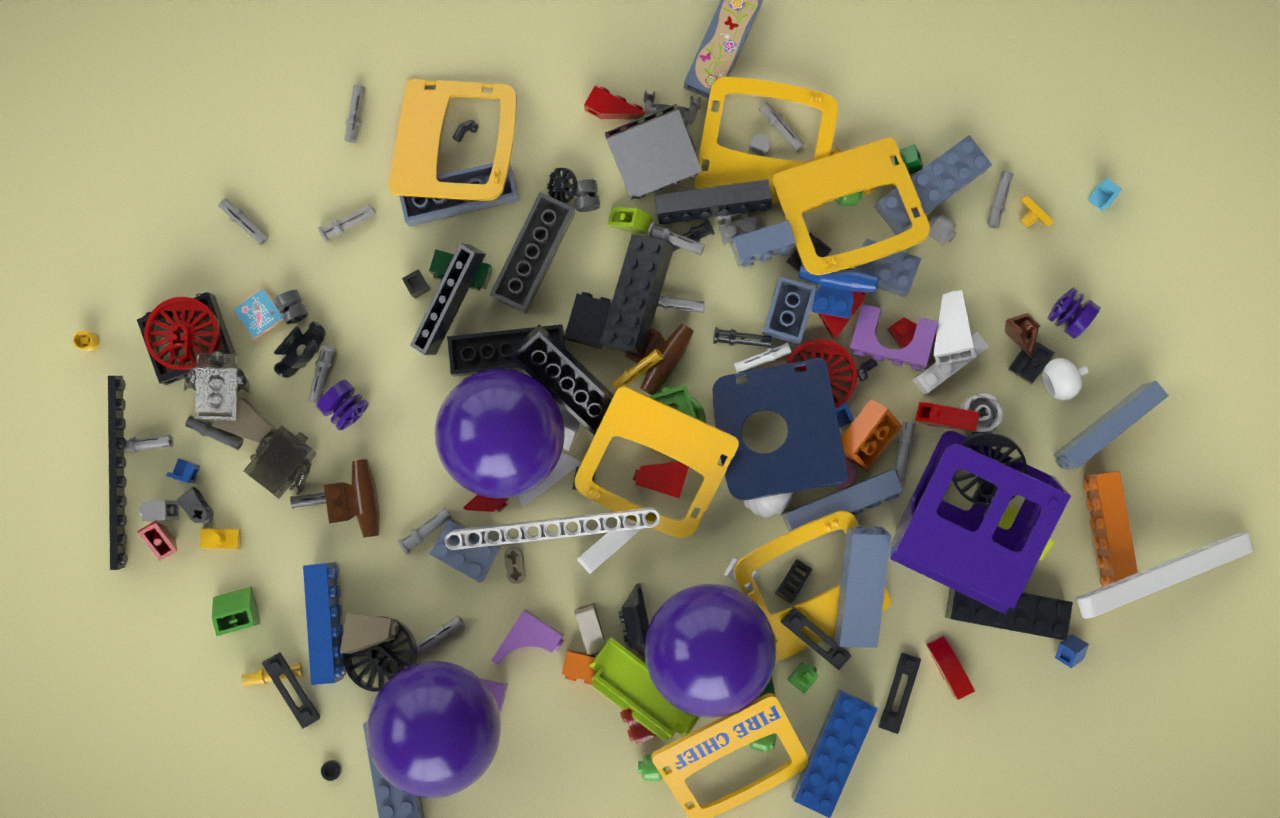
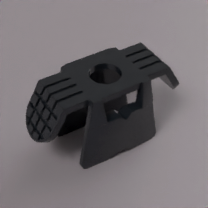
M312 321L309 324L308 330L302 334L300 328L295 326L274 351L275 355H286L280 362L275 364L274 371L281 377L289 378L295 375L300 368H304L313 358L314 354L319 351L320 344L325 340L326 332L318 322ZM300 345L307 346L303 353L298 356L297 348Z

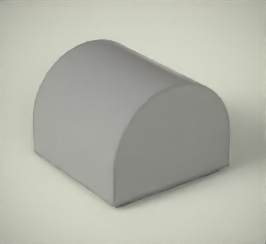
M765 134L755 135L751 140L749 150L766 156L770 146L769 138Z

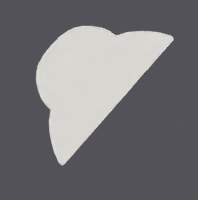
M561 453L560 459L552 473L536 488L519 495L522 507L526 506L579 466L581 462L570 455Z

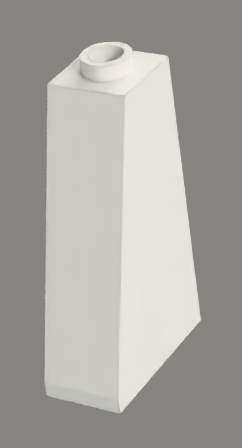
M962 290L943 294L934 348L937 366L976 358Z
M626 518V522L628 524L636 523L635 521ZM641 529L608 532L577 560L590 574Z

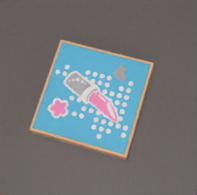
M261 288L232 309L255 341L284 321L281 310L278 309V306L265 288Z

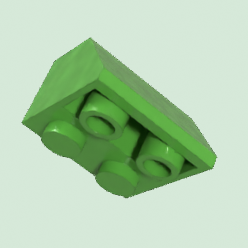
M252 586L213 597L212 621L216 636L261 624Z

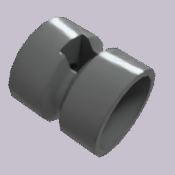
M596 180L577 181V191L575 194L577 196L575 199L576 211L589 212L600 208L599 196L596 195L598 192Z
M298 290L284 292L274 299L278 309L283 310L281 315L286 325L297 323L309 315L305 305L300 304L302 299Z

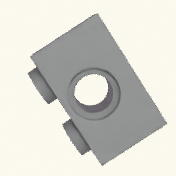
M178 501L141 502L142 506H140L139 514L142 521L179 520Z

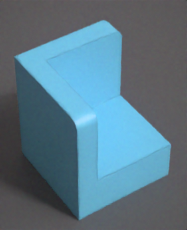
M1106 178L1096 187L1088 201L1103 211L1111 205L1122 189Z

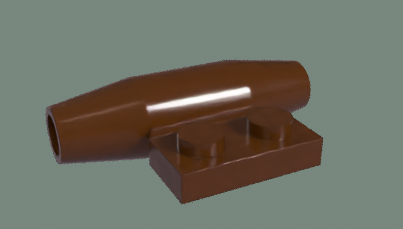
M681 323L666 341L660 332L651 328L643 356L629 353L624 355L637 364L655 349L662 353L663 360H660L647 370L640 387L643 391L650 395H655L669 379L686 352L694 333L691 328Z
M368 459L352 461V485L344 482L324 485L329 524L349 521L356 516L363 538L378 536L379 505L375 480Z

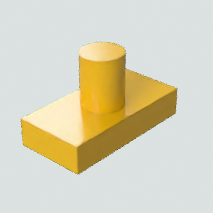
M1028 195L1020 200L1029 210L1019 220L1026 228H1029L1037 219L1046 227H1049L1054 222Z
M200 529V548L240 549L241 529Z

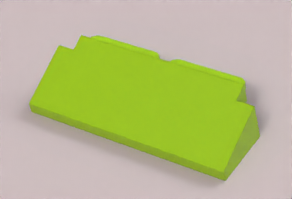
M611 637L589 665V667L596 671L592 678L593 688L622 710L632 709V717L664 741L672 738L675 733L681 737L689 734L700 716L688 714L670 704L654 686L646 663Z

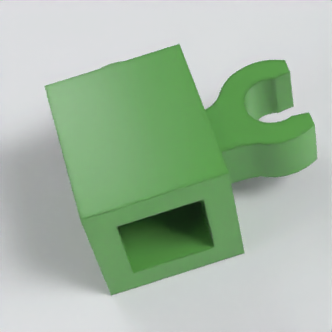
M801 661L787 680L805 694L819 675L815 673L817 669L809 662L804 664Z

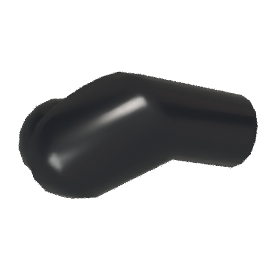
M474 120L463 122L458 126L452 138L457 142H461L466 132L476 133L479 125Z
M871 358L860 365L857 370V377L860 381L867 380L869 377L867 372L878 366L876 360Z

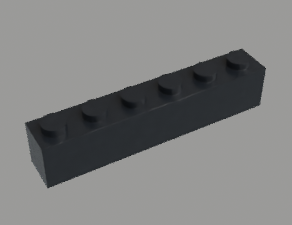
M769 179L655 195L659 224L688 222L695 219H708L717 216L725 217L732 214H746L748 212L772 209Z
M459 244L410 344L411 347L424 355L437 354L486 256L484 252L472 245Z

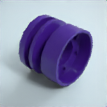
M1075 287L1071 288L1057 300L1047 317L1051 322L1058 317L1055 323L1057 327L1067 322L1064 332L1073 339L1077 338L1091 324L1101 309L1092 300H1088L1082 305L1081 302L1084 294L1080 293L1076 296L1078 290Z
M346 379L331 387L316 405L324 416L327 417L333 414L330 422L336 424V428L339 431L354 424L369 406L367 400H362L363 396L361 394L352 397L355 388Z

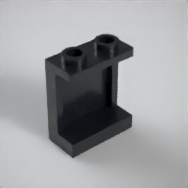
M587 292L577 293L565 332V340L602 350L603 345L600 344L611 307V300L605 297L596 299Z

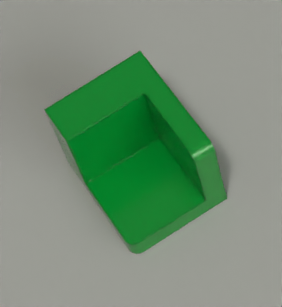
M915 144L900 150L901 157L909 174L923 169L921 154ZM895 156V165H898L899 162L897 160V157Z

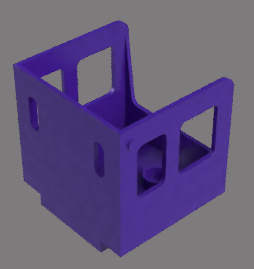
M947 431L940 437L895 529V535L890 544V559L1006 614L1009 607L1014 609L1071 495L1054 476L1028 464L1026 475L1015 470L1023 469L1021 461L1006 466L1002 462L1014 458L1007 456L1001 462L987 457L988 446H982L985 455L980 453L978 446L969 445L972 448L970 449L960 444L967 436L956 431ZM1002 452L999 453L997 459L1003 454ZM963 469L997 486V492L985 516L986 506L973 503L969 510H963L942 500L957 470ZM985 484L982 487V492H991L993 486ZM979 493L976 500L985 501V498ZM1015 495L1024 497L1025 500L1011 527L1008 529L999 527L998 524L1011 498Z

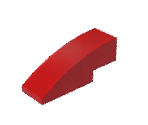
M941 636L927 643L926 646L953 697L959 700L975 692L967 674L945 637Z

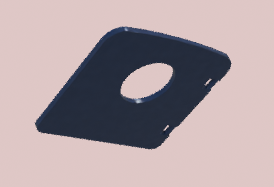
M815 358L803 362H793L739 374L725 375L715 381L712 389L715 427L735 436L739 442L738 449L724 474L729 492L734 498L738 500H752L837 485L847 481L848 471L827 364L824 359ZM806 366L807 371L795 373V368ZM747 377L748 382L736 383V379ZM768 410L779 414L785 420L788 427L787 438L783 445L770 453L752 451L742 440L741 432L744 422L750 415L758 411ZM721 454L720 457L723 466L727 459V456Z

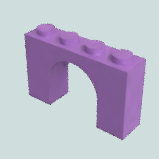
M862 304L850 346L851 351L854 352L853 354L860 357H865V355L873 356V360L881 362L884 359L889 360L891 364L903 366V364L910 365L911 369L917 371L927 369L938 328V321L919 317L911 343L903 349L890 350L883 347L876 338L881 308Z

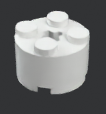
M981 393L964 400L960 406V409L975 412L981 410L983 417H979L976 432L993 430L1000 424L1003 417V410L999 401L990 394Z

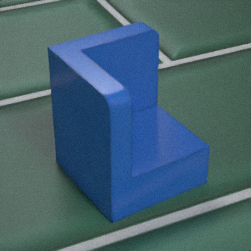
M847 404L835 409L839 428L854 421Z
M178 459L173 473L167 472L166 476L185 483L194 484L200 465Z
M1070 635L1067 637V641L1063 640L1060 642L1055 658L1068 667L1073 668L1085 658L1089 644L1075 635Z

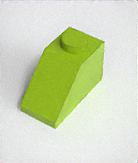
M612 207L607 225L632 233L647 234L653 216L639 208Z

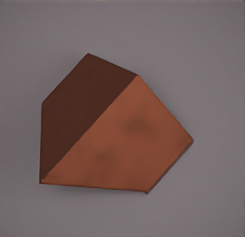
M1026 313L1008 318L1005 324V333L1032 358L1038 330L1041 325Z

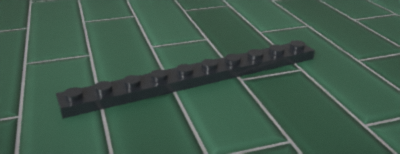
M108 376L110 570L125 568L128 560L125 553V545L127 544L125 506L127 498L124 488L126 487L127 479L124 476V468L126 467V458L124 457V449L126 447V439L124 438V429L126 428L124 410L126 402L123 399V391L126 384L123 376Z

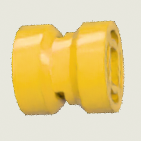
M85 330L78 331L73 337L74 345L81 350L92 352L100 344L99 337L96 334Z

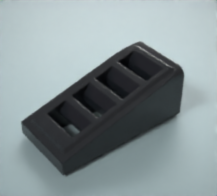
M796 559L775 594L791 604L813 569ZM797 567L801 571L805 572V575L803 576L802 574L797 572L795 568ZM793 574L794 576L801 579V581H797L796 579L791 577V575ZM787 581L797 586L796 589L787 584ZM783 588L787 589L788 591H790V592L793 593V594L790 595L789 593H787L786 591H784Z

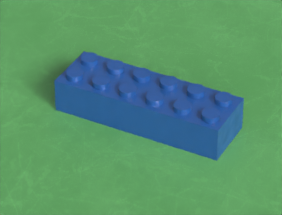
M336 562L304 565L303 575L311 685L336 683L344 679V675H346L342 658L343 653H340L341 636H343L344 630L343 625L340 624L342 607L338 601V597L341 596L340 586H337L339 567L336 566Z
M838 689L808 757V764L802 771L791 796L794 802L831 818L878 708L875 705Z

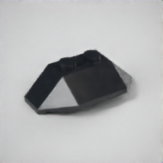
M637 583L622 605L619 617L620 622L625 623L626 630L623 631L624 641L629 642L631 648L645 656V639L649 621L641 583Z

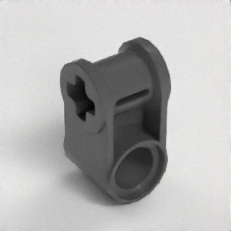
M196 487L190 488L177 498L179 505L193 522L208 523L213 519V510Z

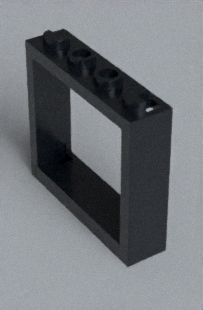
M209 292L198 293L194 299L201 301L205 305L209 304L210 309L218 318L221 327V340L225 351L215 354L207 363L191 370L175 369L169 372L148 351L159 384L169 385L237 359L215 295ZM147 312L142 318L136 319L144 342L145 325L151 312ZM166 312L171 318L174 317L172 312ZM161 314L157 321L161 322L166 319Z

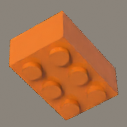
M871 399L863 407L861 413L851 423V426L844 435L841 436L844 454L852 463L868 472L903 426L888 408Z

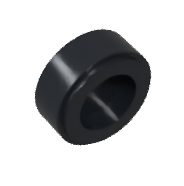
M329 760L321 767V775L327 781L337 779L342 772V767L336 760Z

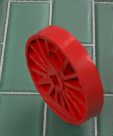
M174 297L163 301L151 312L145 325L144 338L149 353L157 362L171 369L191 370L204 365L214 356L221 341V327L214 312L201 301L190 297ZM166 312H172L175 321ZM197 312H202L197 318H195ZM162 314L172 327L157 321L159 316ZM208 315L210 316V321L198 325ZM157 324L171 331H154V327ZM212 325L214 327V332H197ZM153 336H170L157 342L153 340ZM194 336L214 337L211 344ZM194 341L210 347L208 352L205 354ZM169 343L161 352H157V347ZM184 348V355L179 357L180 349ZM193 348L202 356L198 361L194 355ZM170 352L168 361H165L163 357ZM175 360L179 361V366L173 365ZM191 361L192 364L186 365V362Z
M824 339L811 340L798 346L791 353L786 364L797 363L798 361L793 359L797 353L804 361L809 359L803 352L810 353L812 359L816 358V354H820L819 358L824 359V355H829L826 364L830 384L847 393L841 399L831 387L833 397L838 402L835 404V409L843 405L851 397L857 382L856 366L848 351L841 345ZM833 356H841L828 367ZM846 359L849 366L831 371L832 368ZM806 366L799 367L804 371H807ZM849 369L851 371V377L832 375ZM832 380L851 382L850 387L847 389Z

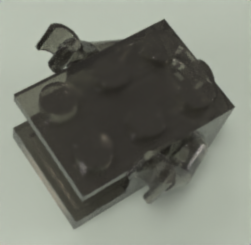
M220 351L197 353L196 366L190 369L184 381V391L188 388H192L195 391V419L236 420L237 392L240 390L249 392V382L243 370L237 366L238 354H223Z
M281 425L275 434L260 441L256 453L250 456L252 461L243 472L278 499L283 496L288 488L293 490L296 487L298 489L296 495L304 491V484L309 476L312 465L311 460L316 456V452L305 443L309 439L300 431L295 436Z

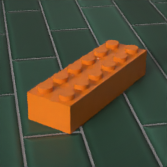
M1120 471L1085 475L1083 488L1087 491L1088 499H1086V506L1091 514L1089 523L1094 531L1093 545L1097 549L1096 563L1101 571L1099 580L1103 587L1138 573Z

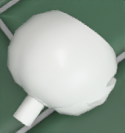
M1057 358L1048 362L1044 367L1042 380L1052 398L1061 401L1070 400L1080 392L1082 388L1081 376L1087 374L1088 369L1086 366L1078 369L1070 360Z

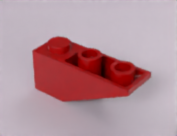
M594 86L584 104L586 112L600 119L637 120L645 116V111H643L641 106L627 103L625 98L620 95L614 96L610 94V91L602 86L600 88Z
M919 402L915 421L928 426L976 432L980 413L934 403Z

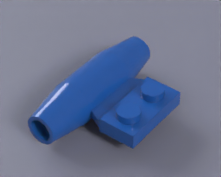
M802 264L799 273L800 279L820 286L815 292L812 312L846 319L851 317L854 303L852 292H876L879 281L878 276L854 268L824 275H813L806 271Z

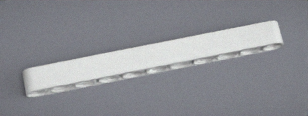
M641 508L456 529L446 536L445 544L451 550L651 528L658 525L660 515L655 508ZM648 513L656 514L657 518L654 522H648L645 519ZM634 515L637 521L635 524H628L626 517ZM609 517H614L618 523L610 527L607 525L606 520ZM594 519L597 521L598 526L590 529L587 526V521ZM571 521L576 522L578 529L571 531L568 529L567 524ZM556 524L558 532H549L548 525ZM535 526L538 528L539 533L535 536L531 535L528 528ZM509 529H517L519 536L516 538L511 537ZM492 530L497 531L499 539H491L489 532ZM477 533L480 540L473 542L470 539V534ZM451 535H457L460 543L453 544L450 540Z
M1240 532L1077 597L1076 600L1082 618L1087 619L1101 615L1254 552L1249 533Z

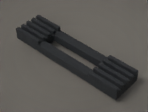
M792 607L789 614L787 613V616H784V619L781 620L785 627L838 670L851 658V654L847 650L839 647L832 638L795 607ZM806 625L832 647L829 649V652H826L801 631L802 628Z
M281 652L263 661V667L302 729L319 720L321 716L313 703L308 699ZM285 674L304 705L297 707L280 680V675Z
M901 652L887 703L878 726L879 728L899 734L921 663L920 658ZM902 674L909 675L897 713L891 710Z

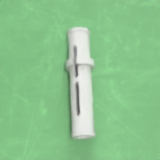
M788 343L773 349L768 348L763 353L734 363L737 374L744 373L766 363H774L777 359L790 355L791 350Z

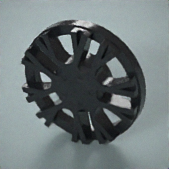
M556 168L549 175L550 180L547 183L548 194L556 200L568 203L574 198L577 191L576 176L568 168Z

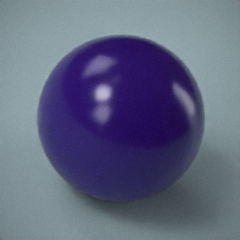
M485 370L461 381L444 399L435 423V445L445 470L463 488L477 495L489 498L515 497L536 488L552 473L560 459L564 446V421L556 400L544 385L536 379L514 370Z
M700 584L677 592L661 605L648 627L644 654L646 667L654 686L670 704L688 714L714 718L735 713L748 706L761 695L773 674L776 661V642L767 616L749 596L725 585Z
M431 661L419 663L393 676L375 697L367 720L366 736L368 749L378 771L397 789L423 798L446 797L471 786L489 768L500 742L501 718L492 692L473 672L448 662Z

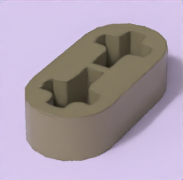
M511 547L506 550L504 556L507 577L511 583L518 584L525 579L523 554L519 548ZM512 550L519 554L514 565L513 559L508 557ZM515 566H517V571L522 574L518 578L519 580L511 576L514 573Z

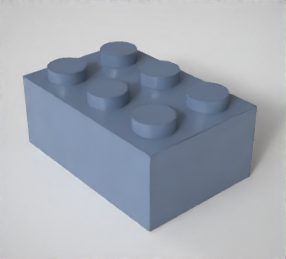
M785 221L733 237L731 247L737 266L746 268L754 265L753 262L758 260L765 262L771 260V256L779 254V257L790 254L796 241L789 221Z
M866 239L862 247H866L877 242L870 239ZM900 251L890 256L856 266L854 269L878 276L877 288L904 298L909 294L921 258Z
M779 276L762 334L799 345L817 287Z
M448 520L429 554L477 582H483L502 548L493 545L458 550L449 549L445 544L446 536L452 530L465 529V527L453 520ZM470 534V539L473 542L480 540L478 534ZM451 535V542L453 544H459V537L457 535Z

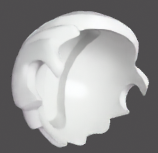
M794 492L743 500L745 507L751 509L755 515L770 518L775 514L780 515L784 510L789 509Z

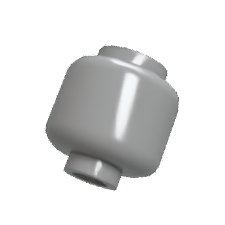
M935 216L929 222V237L939 244L947 241L951 242L956 236V232H954L956 225L945 216Z

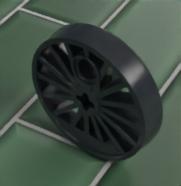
M992 431L979 432L970 435L960 443L970 449L972 448L969 445L978 446L980 453L985 455L982 446H988L987 457L998 462L1003 461L1017 449L1020 457L1002 462V464L1008 466L1022 461L1023 469L1015 470L1027 475V462L1023 451L1014 440L1004 434ZM992 447H997L992 456ZM1002 447H1010L997 459ZM972 473L955 478L954 474L952 482L964 498L980 506H990L989 498L994 497L997 492L995 484L978 476L975 477L976 475ZM975 477L963 489L957 483ZM978 482L973 496H968L965 492ZM985 484H991L993 489L989 493L982 492V487ZM979 493L985 498V501L976 500Z
M400 621L397 622L399 624V631L395 635L394 640L363 649L368 651V653H343L345 670L350 679L359 687L368 691L379 692L385 685L384 675L390 680L397 673L404 670L405 666L408 668L416 664V641L411 631ZM402 633L405 634L406 638L392 645ZM409 643L410 650L392 651ZM410 654L409 662L398 658L396 655ZM352 657H368L354 665L352 663ZM369 662L358 675L355 669ZM392 662H394L396 665V669L394 672H392L390 669V665ZM371 670L368 682L366 683L362 679ZM378 672V687H375L373 683Z

